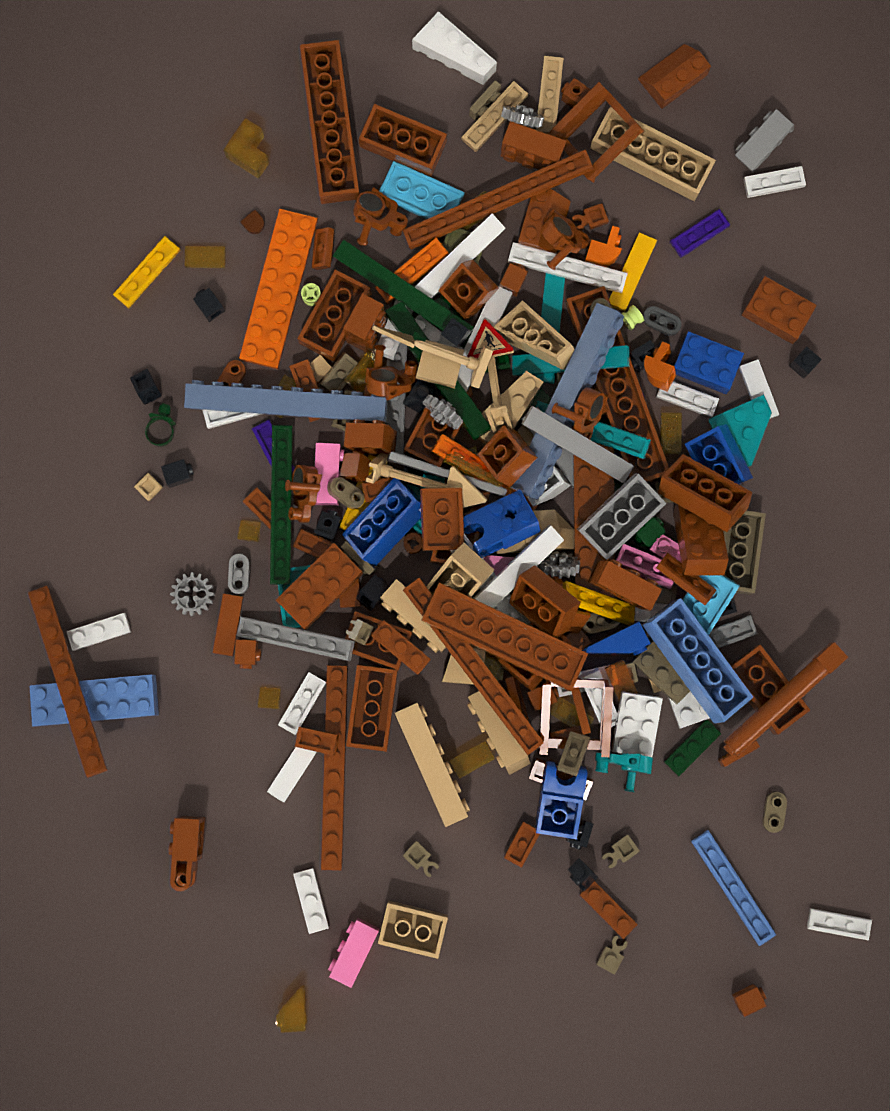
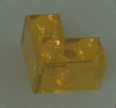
M245 118L223 150L226 158L258 179L269 164L267 154L257 149V146L264 138L262 128Z

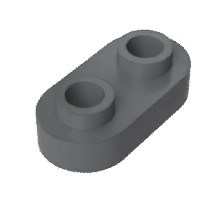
M649 307L643 314L645 325L667 336H674L681 329V320L677 316L658 307ZM654 315L656 317V320L651 321L649 319V316ZM667 324H673L674 328L669 329Z

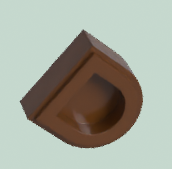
M256 210L240 221L241 225L251 234H259L264 229V220Z

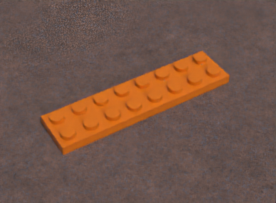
M279 209L239 357L241 361L278 370L318 218Z

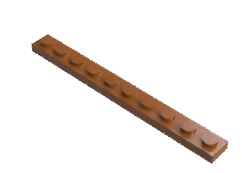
M585 149L404 229L403 232L409 248L412 250L435 238L442 237L594 170Z
M418 578L403 589V591L423 617L433 595L422 580ZM429 625L525 753L529 755L544 744L543 740L471 645Z
M44 586L28 592L85 774L89 778L105 772L108 769L48 586Z
M327 666L325 732L337 734L339 738L335 755L324 753L321 870L342 871L348 666Z

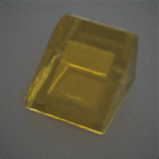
M241 520L237 539L259 542L261 522Z
M260 687L258 708L279 709L281 689Z

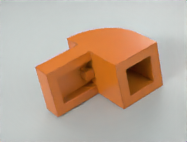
M612 226L607 244L591 240L585 262L603 267H608L615 263L622 248H618L622 236L618 234L620 228Z
M662 342L660 347L655 349L653 358L646 355L644 367L648 381L653 386L668 392L676 377L675 366L666 363L671 355L670 344Z

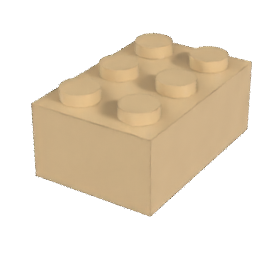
M388 900L378 944L438 959L448 915Z

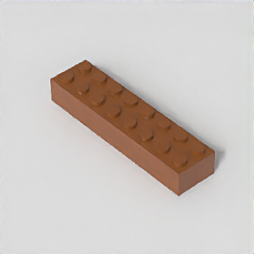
M339 40L300 45L321 204L356 200L359 195Z

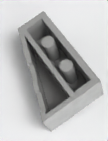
M777 109L774 112L770 111L763 118L764 123L760 128L756 126L749 134L751 138L746 143L743 141L735 150L737 152L735 154L736 158L752 172L783 142L782 140L787 134L794 130V124Z

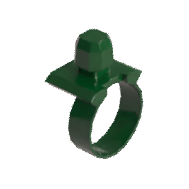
M164 403L158 409L159 415L154 413L148 414L152 420L145 429L146 438L149 440L148 429L151 424L159 420H164L170 424L172 434L166 443L154 444L149 440L151 444L158 447L166 446L172 441L174 437L173 426L176 425L168 417L171 414V406Z

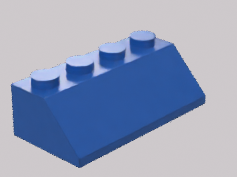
M393 478L342 535L362 560L376 567L421 518V512L419 511L421 499L404 482Z

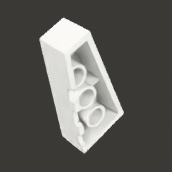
M437 12L412 39L413 50L420 51L426 54L427 57L433 60L436 59L444 63L445 66L460 71L464 76L482 85L496 72L497 62L440 12Z

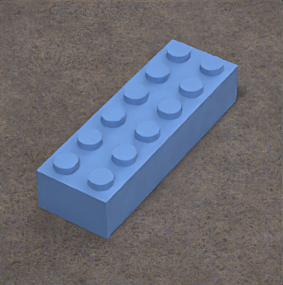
M681 598L671 601L642 625L713 723L725 722L753 698L752 694Z
M156 675L79 681L92 721L159 715ZM57 683L30 685L32 726L69 724Z

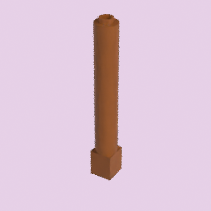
M835 642L829 643L812 658V661L723 741L725 751L730 756L736 755L738 757L824 677L839 667L848 656Z

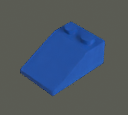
M637 622L582 651L588 654L633 653L635 656L648 650L646 646L651 643L640 622Z

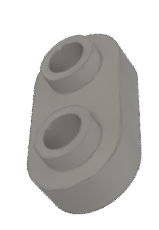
M235 554L229 560L228 587L235 594H243L249 587L250 562L243 554ZM243 561V567L237 568V562ZM237 581H242L243 585L241 588L236 587Z

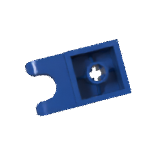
M521 489L463 517L464 533H483V537L473 545V551L481 558L502 548L505 550L540 533L539 521Z
M547 761L535 823L536 833L577 839L584 801L587 769L585 766H581L578 776L573 775L569 780H562L556 775L557 768L555 762ZM557 811H562L560 815H556Z

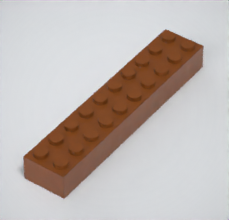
M605 286L566 299V307L578 341L591 316L590 308L593 301L603 298L610 303ZM619 330L614 338L615 341L612 347L625 346L621 331ZM629 357L630 367L600 369L594 387L597 391L609 395L605 404L608 411L604 413L608 425L651 440L645 459L617 450L620 458L634 466L627 480L637 473L647 483L660 480L669 467Z

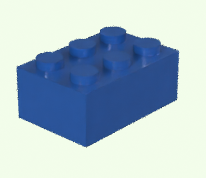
M688 331L673 366H675L676 375L727 394L731 389L744 353Z
M727 424L718 426L685 443L693 460L740 485L753 478Z

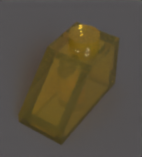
M305 985L300 986L283 1005L279 1014H276V1025L280 1027L281 1033L306 1031Z

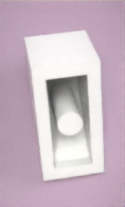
M554 466L553 473L545 484L544 493L539 499L536 500L527 495L526 497L532 506H536L556 497L570 487L571 484L559 468Z

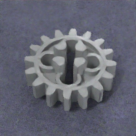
M516 105V107L503 106L501 117L526 127L534 126L539 128L542 127L544 121L542 115L533 112V108H527L525 105Z
M428 394L423 401V405L431 412L430 416L436 422L440 421L441 425L446 423L449 427L458 429L463 423L460 416L456 414V409L451 407L452 404L449 402L446 403L444 399L439 401L436 397Z
M554 551L537 567L545 574L551 575L552 578L555 576L570 578V575L576 576V573H579L580 560H578V557H572L573 554H566L564 551L562 553Z
M191 572L190 577L183 574V580L176 579L178 585L171 586L175 589V592L170 593V595L175 597L171 603L178 604L176 607L177 611L183 609L182 614L184 615L190 611V616H194L196 611L199 615H202V609L209 610L207 604H213L210 597L215 596V594L210 592L214 587L213 585H207L209 582L208 578L202 580V574H199L196 578L195 573ZM191 581L196 582V586L193 587L194 592H206L204 598L193 596V600L196 603L194 608L189 607V603L192 602L191 597H179L181 591L192 592L189 586Z

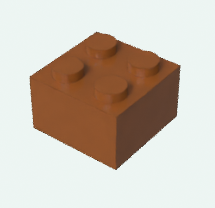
M472 259L461 263L438 291L464 319L476 315L499 287Z
M353 420V423H346L344 447L352 451H361L364 454L383 453L390 455L396 449L397 431L392 429L391 425L384 424V421L373 420L372 423H365L364 420Z
M505 425L500 428L477 454L494 478L510 487L538 458L521 435Z

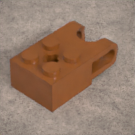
M179 816L174 818V822H171L170 834H173V843L170 842L169 855H172L170 883L171 887L176 891H185L196 882L198 860L202 859L205 817ZM181 875L186 877V882L182 881Z

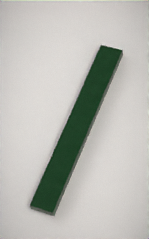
M344 239L334 253L333 257L398 301H402L404 305L442 331L452 318L471 332L473 331V326Z
M402 301L385 311V315L397 332L412 335L414 340H429ZM408 346L420 363L423 350L416 346L414 348ZM458 380L455 389L435 384L445 400L452 404L451 407L456 409V414L463 420L462 424L473 440L491 430V426Z
M272 425L270 585H290L291 520L288 517V513L291 507V490H285L286 481L292 482V426Z

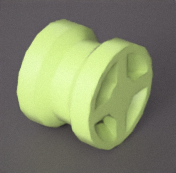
M309 283L303 286L301 296L304 303L308 306L316 305L321 296L320 288L316 284Z
M634 305L629 307L627 312L621 313L625 316L623 324L629 330H633L637 323L641 324L644 321L641 312Z

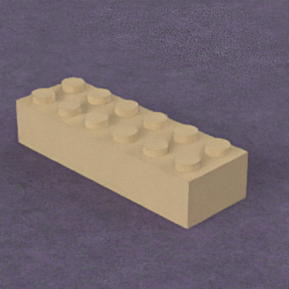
M612 107L609 108L590 147V149L602 155L630 128ZM634 119L645 132L641 133L626 147L614 161L695 202L716 160Z
M416 703L396 712L395 715L445 827L467 818V812L470 809L465 798L461 800L458 793L461 792L457 780L452 781L450 774L453 771L449 762H444L441 755L445 753L440 742L436 744L433 736L436 733L432 724L427 725L425 717L428 715L424 706H419Z

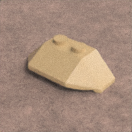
M556 510L533 511L539 521L540 533L548 525H551L564 539L553 551L574 550V529ZM540 533L505 550L502 548L496 551V553H520Z

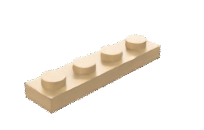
M544 56L538 114L544 117L542 127H536V130L546 134L557 122L564 60L561 57Z
M513 81L462 136L461 140L477 152L507 120L501 117L503 106L516 107V105H520L528 97V93Z

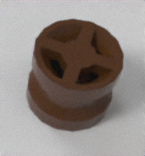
M417 533L408 534L403 540L405 550L410 554L419 553L422 550V537Z

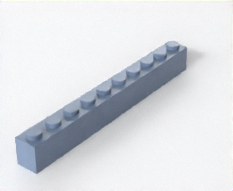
M596 303L547 407L545 414L571 429L575 421L557 413L552 414V407L555 403H558L559 406L575 412L574 403L577 402L580 393L586 387L591 388L595 384L597 374L606 361V355L614 344V338L623 325L625 316L620 312ZM535 433L529 447L538 458L510 488L516 491L521 489L523 494L538 500L544 493L545 484L553 473V467L557 459L562 454V447Z
M192 380V384L186 383L184 408L352 421L364 420L366 422L380 420L386 423L388 400L385 397L373 394L371 396H363V392H351V395H343V391L331 390V394L323 393L322 389H311V392H303V388L291 387V391H286L281 386H271V389H263V385L252 384L251 388H244V384L232 383L230 387L224 386L223 382H212V385H204V381Z

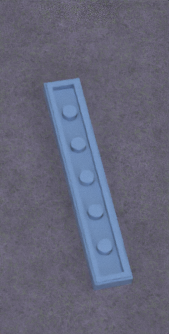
M709 830L691 840L693 846L758 946L776 936V933Z

